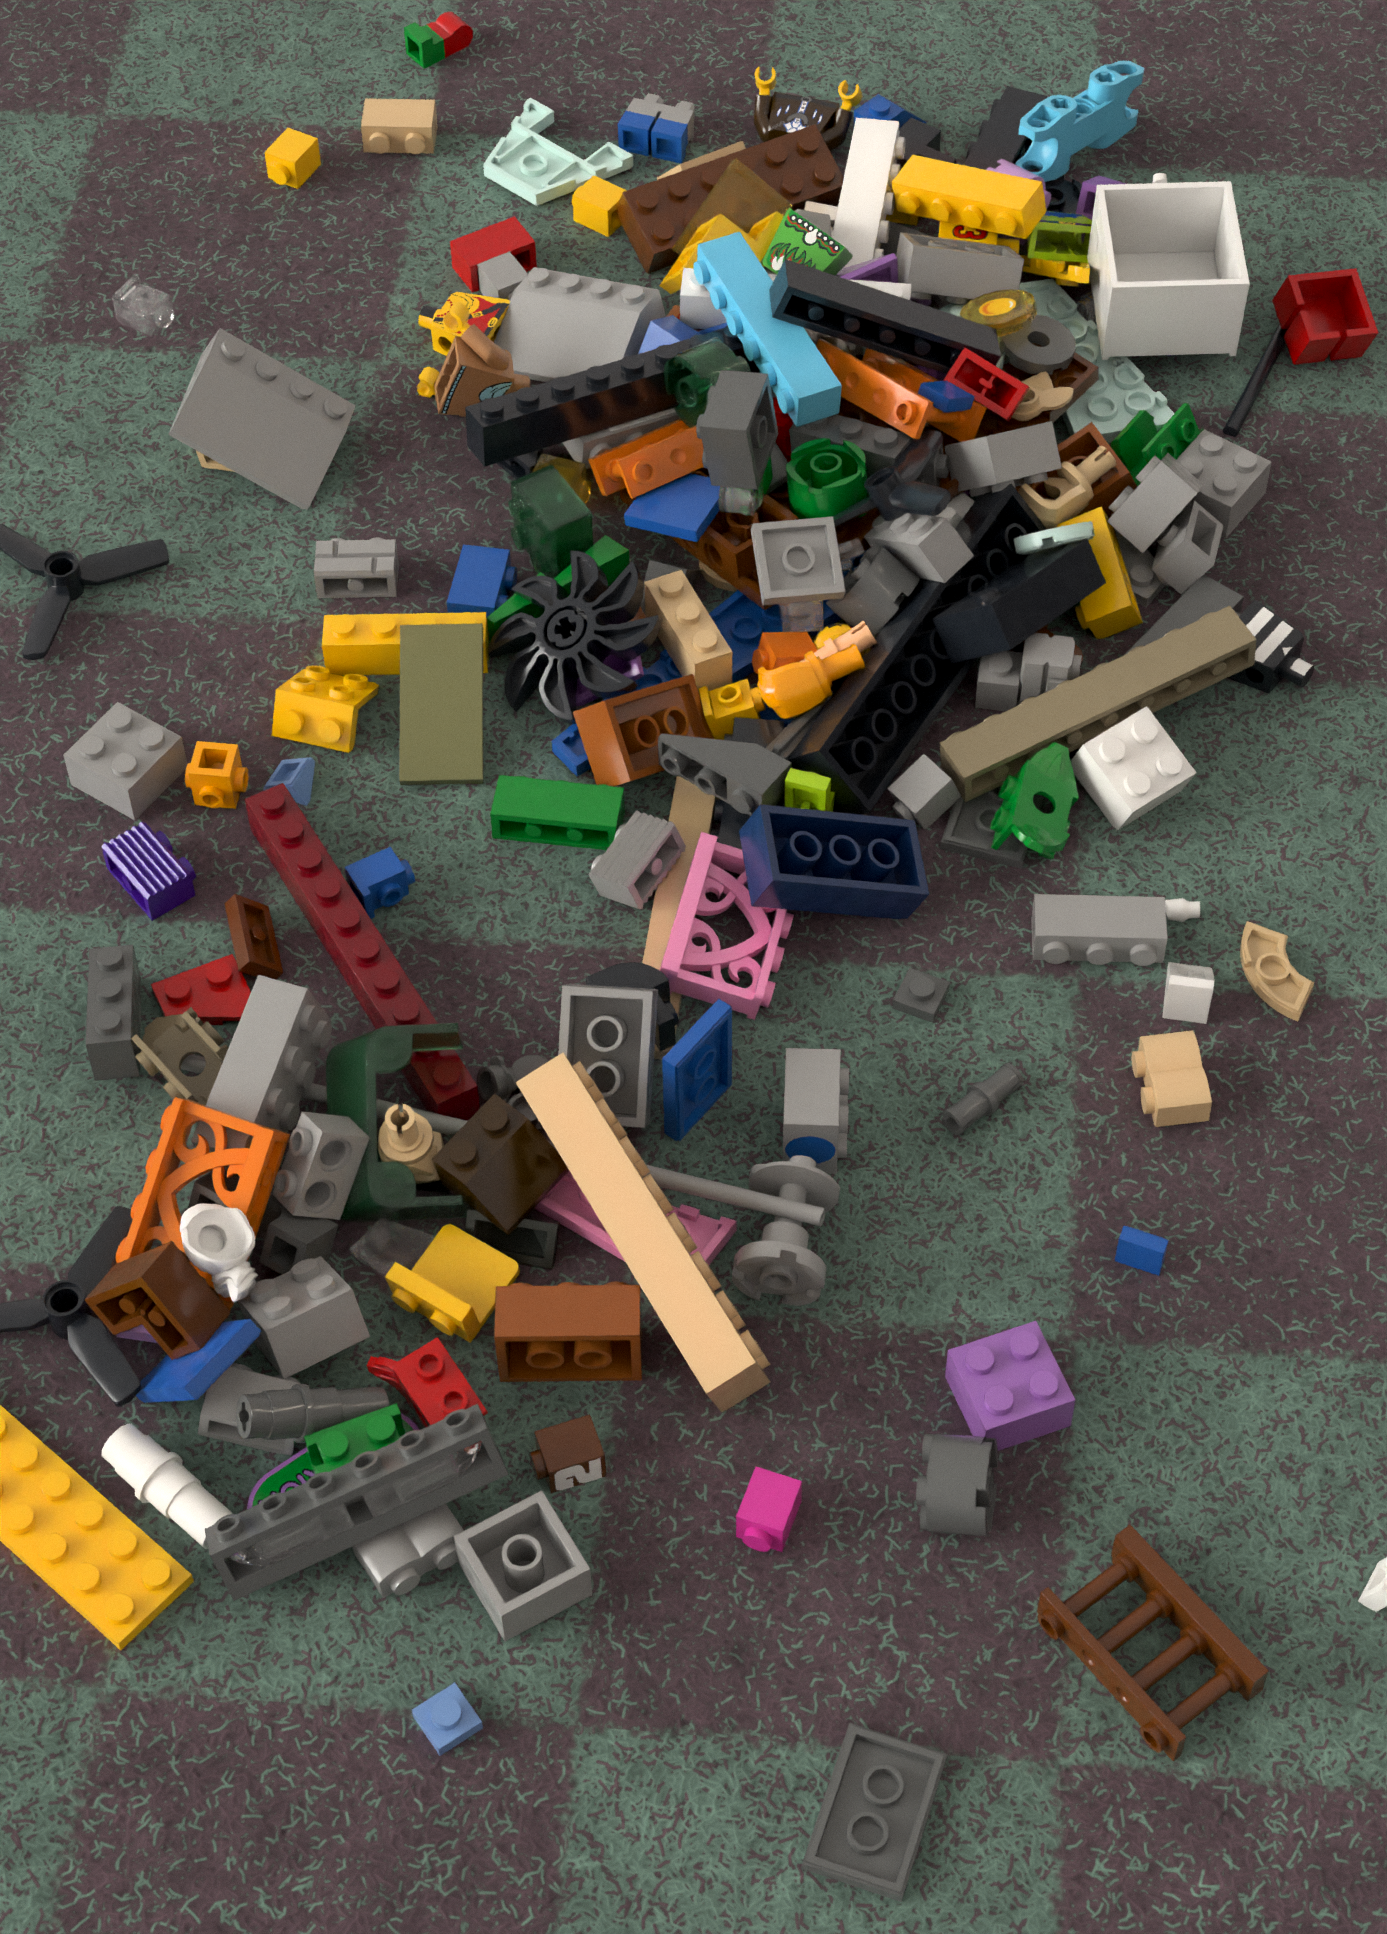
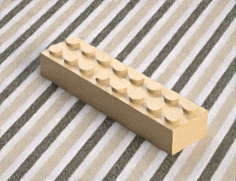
M561 1053L516 1082L517 1086L708 1397L723 1412L769 1384L770 1380L763 1369L771 1364L748 1330L740 1334L739 1329L746 1326L725 1292L723 1290L717 1294L714 1292L721 1287L720 1282L699 1251L691 1255L690 1252L698 1247L675 1212L669 1216L666 1215L674 1210L652 1175H647L650 1173V1170L626 1136L627 1133L604 1100V1096L581 1061L572 1065L565 1054Z

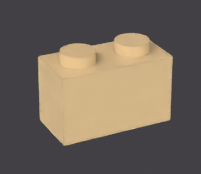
M365 99L361 122L364 152L379 154L434 153L438 127L435 100Z

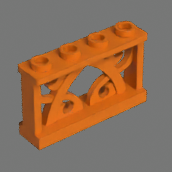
M175 1097L172 1104L165 1109L160 1124L162 1134L157 1149L151 1152L147 1160L146 1174L148 1176L142 1193L133 1202L131 1208V1218L133 1220L127 1237L121 1241L117 1249V1263L151 1250L153 1241L156 1239L161 1241L162 1245L173 1241L178 1249L185 1253L180 1232L181 1215L176 1193L194 1179L212 1170L213 1186L218 1197L229 1208H238L244 1213L254 1231L256 1239L290 1134L189 1099ZM204 1121L212 1128L216 1141L214 1152L209 1153V1143L201 1134H197L199 1142L196 1148L190 1149L187 1147L186 1143L194 1123ZM225 1126L254 1136L250 1148L227 1149ZM180 1161H183L185 1164L179 1167ZM227 1166H229L227 1178L230 1179L234 1174L240 1176L235 1191H229L225 1185L224 1170ZM160 1220H162L164 1226H159ZM192 1264L201 1277L206 1279V1283L215 1290L212 1275L201 1271ZM218 1294L220 1300L230 1311L234 1304L231 1297L224 1298Z

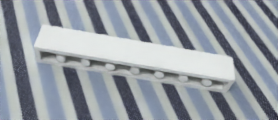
M856 118L832 234V238L846 247L853 255L852 259L842 269L884 256V249H880L881 243H887L889 237V221H886V215H893L895 204L894 193L891 192V182L900 172V165L896 164L897 159H903L905 154L906 139L905 137H899V121ZM847 342L852 356L856 358V355H863L862 346Z

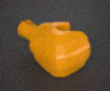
M854 643L823 659L819 656L816 657L813 651H809L804 654L806 662H794L773 670H766L763 666L758 669L759 681L757 685L761 698L782 719L795 718L819 706L826 698L832 696L830 687L833 686V681L865 668L861 654Z

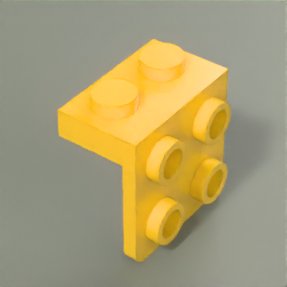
M307 666L276 689L271 736L349 753L355 745L358 709L378 694L379 685L369 682L368 678L364 675L346 674L341 676L330 673V670L323 666Z
M447 1224L441 1228L412 1270L395 1262L385 1275V1279L393 1293L391 1299L398 1306L410 1313L419 1312L429 1318V1321L443 1333L450 1336L454 1333L471 1343L495 1309L496 1286H510L513 1284L520 1273L518 1263L512 1258L458 1227Z

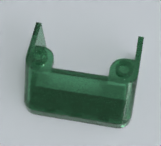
M458 1023L385 1026L341 1042L330 1050L326 1060L327 1114L349 1117L370 1137L343 1209L341 1220L346 1222H375L467 1217L468 1208L463 1195L416 1197V1180L412 1171L407 1166L399 1162H378L376 1074L394 1073L402 1070L410 1062L413 1051L463 1049V1038Z

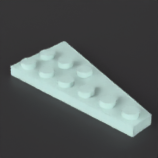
M1053 279L1020 283L1018 297L1021 301L1023 315H1044L1059 321L1070 330L1075 338V352L1099 368V380L1062 414L1070 436L1092 422L1109 444L1140 410H1146L1152 415L1156 429L1160 430L1175 414L1167 406V398L1160 391L1154 392L1144 382L1145 375L1127 356L1109 357L1108 360H1102L1097 325L1092 320L1086 321L1077 311V304Z

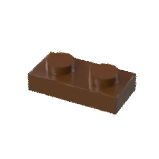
M234 894L224 904L238 970L255 977L261 975L277 979L283 974L269 906Z

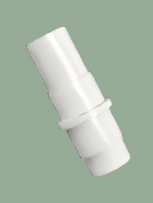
M133 1424L121 1426L104 1444L102 1457L115 1468V1472L135 1489V1496L142 1503L150 1502L167 1519L171 1518L202 1547L208 1549L204 1529L214 1525L220 1518L233 1513L201 1486V1482L182 1465L183 1460L175 1452L168 1453L149 1435H144Z

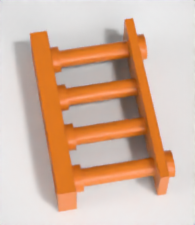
M818 339L816 347L841 383V396L913 439H920L926 422L960 442L975 438L987 407L973 400L971 409L944 413L933 406L934 402L918 394L921 383L939 381L906 361L866 348L861 361L828 341Z
M707 407L589 458L588 461L601 495L608 496L627 488L630 498H635L702 468L704 447L702 439L697 437L696 425L699 415L704 414Z

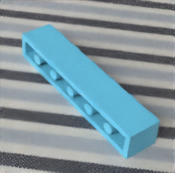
M736 232L698 244L697 261L693 265L695 277L700 285L704 284L709 291L715 309H720L726 317L727 325L732 335L739 337L748 360L755 362L760 373L768 374L770 387L777 396L781 411L784 414H789L796 427L839 414L841 383L803 327L772 317L769 289L773 281L741 233Z

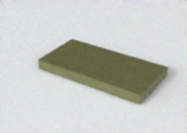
M482 623L400 625V785L483 784Z

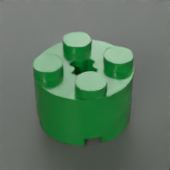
M820 438L801 444L791 453V460L786 464L789 506L792 513L799 519L832 517L868 497V492L864 487V483L867 480L866 457L862 449L856 444L843 440V445L831 444L830 438Z

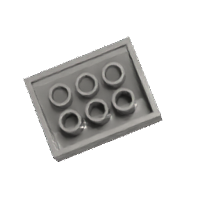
M534 267L514 290L494 343L511 354L515 374L528 375L532 380L549 382L557 377H565L585 371L593 366H601L621 360L626 356L637 355L650 321L666 317L658 289Z
M220 328L201 354L168 435L295 506L308 510L346 433L356 405Z

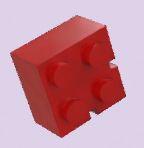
M1356 268L1288 275L1272 299L1281 329H1288L1284 338L1293 365L1323 362L1328 355L1331 361L1362 357L1378 335V330Z

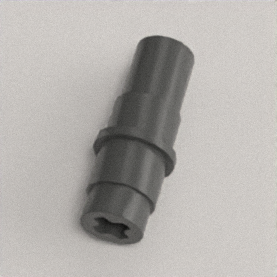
M295 1384L291 1389L267 1390L257 1394L241 1395L236 1408L237 1427L239 1434L244 1439H293L297 1443H305L304 1436L389 1406V1400L386 1391L382 1387L336 1389L334 1387L308 1388L305 1384Z

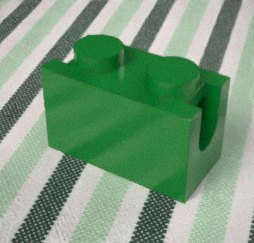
M396 1403L304 1436L313 1473L316 1475L321 1472H330L352 1462L361 1453L376 1451L398 1441L405 1434L401 1412Z

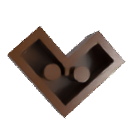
M173 1241L115 1264L84 1299L113 1335L143 1325L171 1360L201 1350L231 1313L220 1300L217 1292L206 1283L192 1266L186 1254L179 1250Z

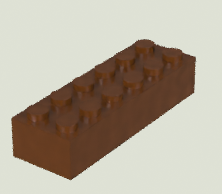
M816 124L624 191L622 192L616 215L644 270L649 274L673 265L699 226L720 213L748 234L755 223L776 211L784 216L789 208L793 211L797 209L804 210L806 201L837 206L844 177Z

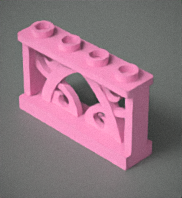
M701 832L659 971L669 979L670 995L671 992H676L711 1004L720 999L732 1006V1010L747 1014L746 1018L755 1020L760 1006L769 1007L775 982L768 981L770 971L778 973L785 948L777 946L780 937L787 939L794 914L788 913L787 909L751 906L749 891L744 886L747 883L742 850L716 842L717 836ZM724 870H728L741 875L738 877V879H736ZM713 892L717 895L718 899L722 892L727 896L720 902L715 903L709 901L705 894ZM734 902L747 918L754 935L740 944L721 950L720 941L715 931L708 924L694 917L695 914L702 916L720 914L730 908ZM775 911L772 925H770L765 913ZM695 937L705 938L709 943L711 952H705L706 943L703 946H696L693 944L692 939ZM764 950L761 965H759L752 958ZM728 968L730 978L736 983H739L740 980L737 973L741 971L747 972L752 977V984L747 988L728 984L722 977L721 969ZM689 971H711V978Z

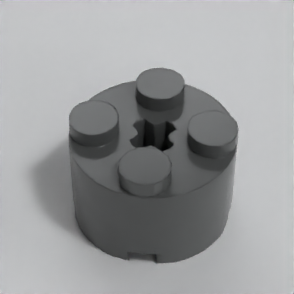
M876 542L860 559L861 563L855 570L850 569L843 577L845 586L844 597L842 599H830L826 602V605L851 627H855L864 620L873 636L883 628L900 608L899 604L904 599L903 594L908 597L920 580L915 573Z
M925 1433L922 1460L924 1463H927L926 1476H918L916 1487V1504L921 1505L920 1530L933 1533L988 1537V1532H991L997 1494V1484L994 1483V1468H998L996 1438Z

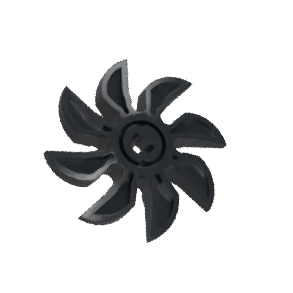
M571 551L572 583L570 595L568 596L567 591L555 579L548 576H533L519 582L512 590L517 595L543 608L545 611L539 618H534L531 615L520 612L507 619L493 635L487 654L493 658L518 652L513 656L508 665L504 683L507 701L516 712L539 686L542 701L550 712L563 722L576 724L573 712L577 711V679L580 677L581 683L592 694L603 699H611L634 690L638 686L635 681L606 666L603 662L610 655L625 661H630L640 656L656 639L662 625V618L656 615L630 621L636 616L644 593L641 573L632 561L609 587L603 569L591 556L580 551Z

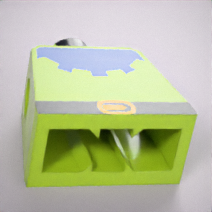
M1047 211L1028 236L1027 258L1088 263L1087 255L1092 220L1081 214ZM1085 233V239L1082 244L1081 234Z

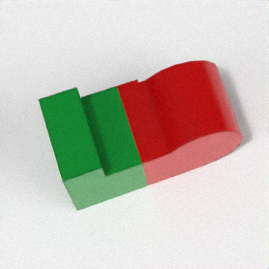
M450 11L441 14L435 22H431L423 27L414 22L404 27L406 54L425 69L469 46L473 38V30L454 12Z

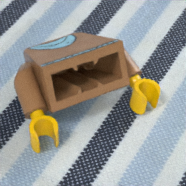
M455 302L449 309L450 312H447L443 318V327L452 333L460 331L462 336H455L440 373L432 367H425L419 375L420 382L417 385V391L419 395L427 398L432 395L436 396L438 414L466 417L465 407L480 403L488 398H496L516 392L521 388L530 387V378L528 375L514 373L511 354L491 341L475 324L470 326L467 323L470 316L468 308L460 302Z

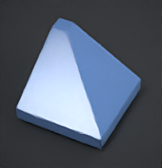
M312 757L282 760L265 784L263 790L265 791L284 783L295 802L307 806L311 799L315 761Z

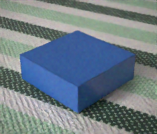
M947 380L921 383L918 394L934 402L933 406L944 413L971 409L975 397Z
M1123 1226L1118 1240L1115 1261L1159 1276L1164 1264L1169 1240L1129 1226Z

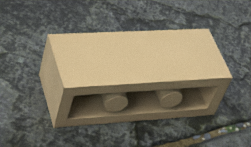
M679 570L644 582L645 616L659 615L662 618V625L657 636L682 677L693 674L698 692L699 688L707 686L708 691L732 684V650L683 571Z

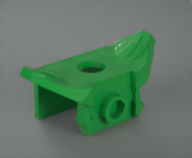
M1183 403L1160 430L1156 429L1153 421L1154 417L1146 410H1140L1111 442V448L1128 469L1137 486L1141 482L1135 477L1154 456L1162 460L1169 453L1177 460L1204 430L1198 428L1189 403Z
M1052 743L1047 748L1037 751L1030 760L1025 762L1015 776L1008 775L999 791V798L1003 799V803L995 813L990 829L995 831L992 849L997 850L1013 832L1026 847L1038 852V856L1051 860L1054 858L1055 852L1063 850L1070 836L1067 833L1070 826V820H1068L1070 808L1079 799L1067 747L1059 743ZM1035 795H1042L1050 800L1053 807L1048 814L1039 811L1033 803Z

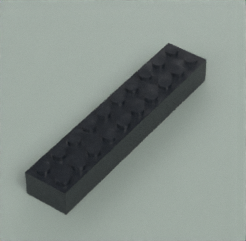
M1009 484L1002 491L994 493L990 491L978 496L955 528L974 556L946 583L920 578L912 593L903 599L899 605L900 608L875 638L877 644L868 648L863 654L862 659L865 668L852 672L847 676L787 759L791 762V766L794 769L814 772L831 778V792H835L833 812L861 815L873 809L977 660V658L951 663L932 619L1028 555L1016 553L1014 538L1047 530L1012 484Z

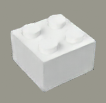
M1147 706L1083 744L1071 760L1075 776L1111 825L1117 830L1181 792L1196 774V771Z

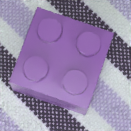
M1037 1321L948 1350L945 1378L973 1436L996 1438L999 1451L1071 1426L1075 1398Z

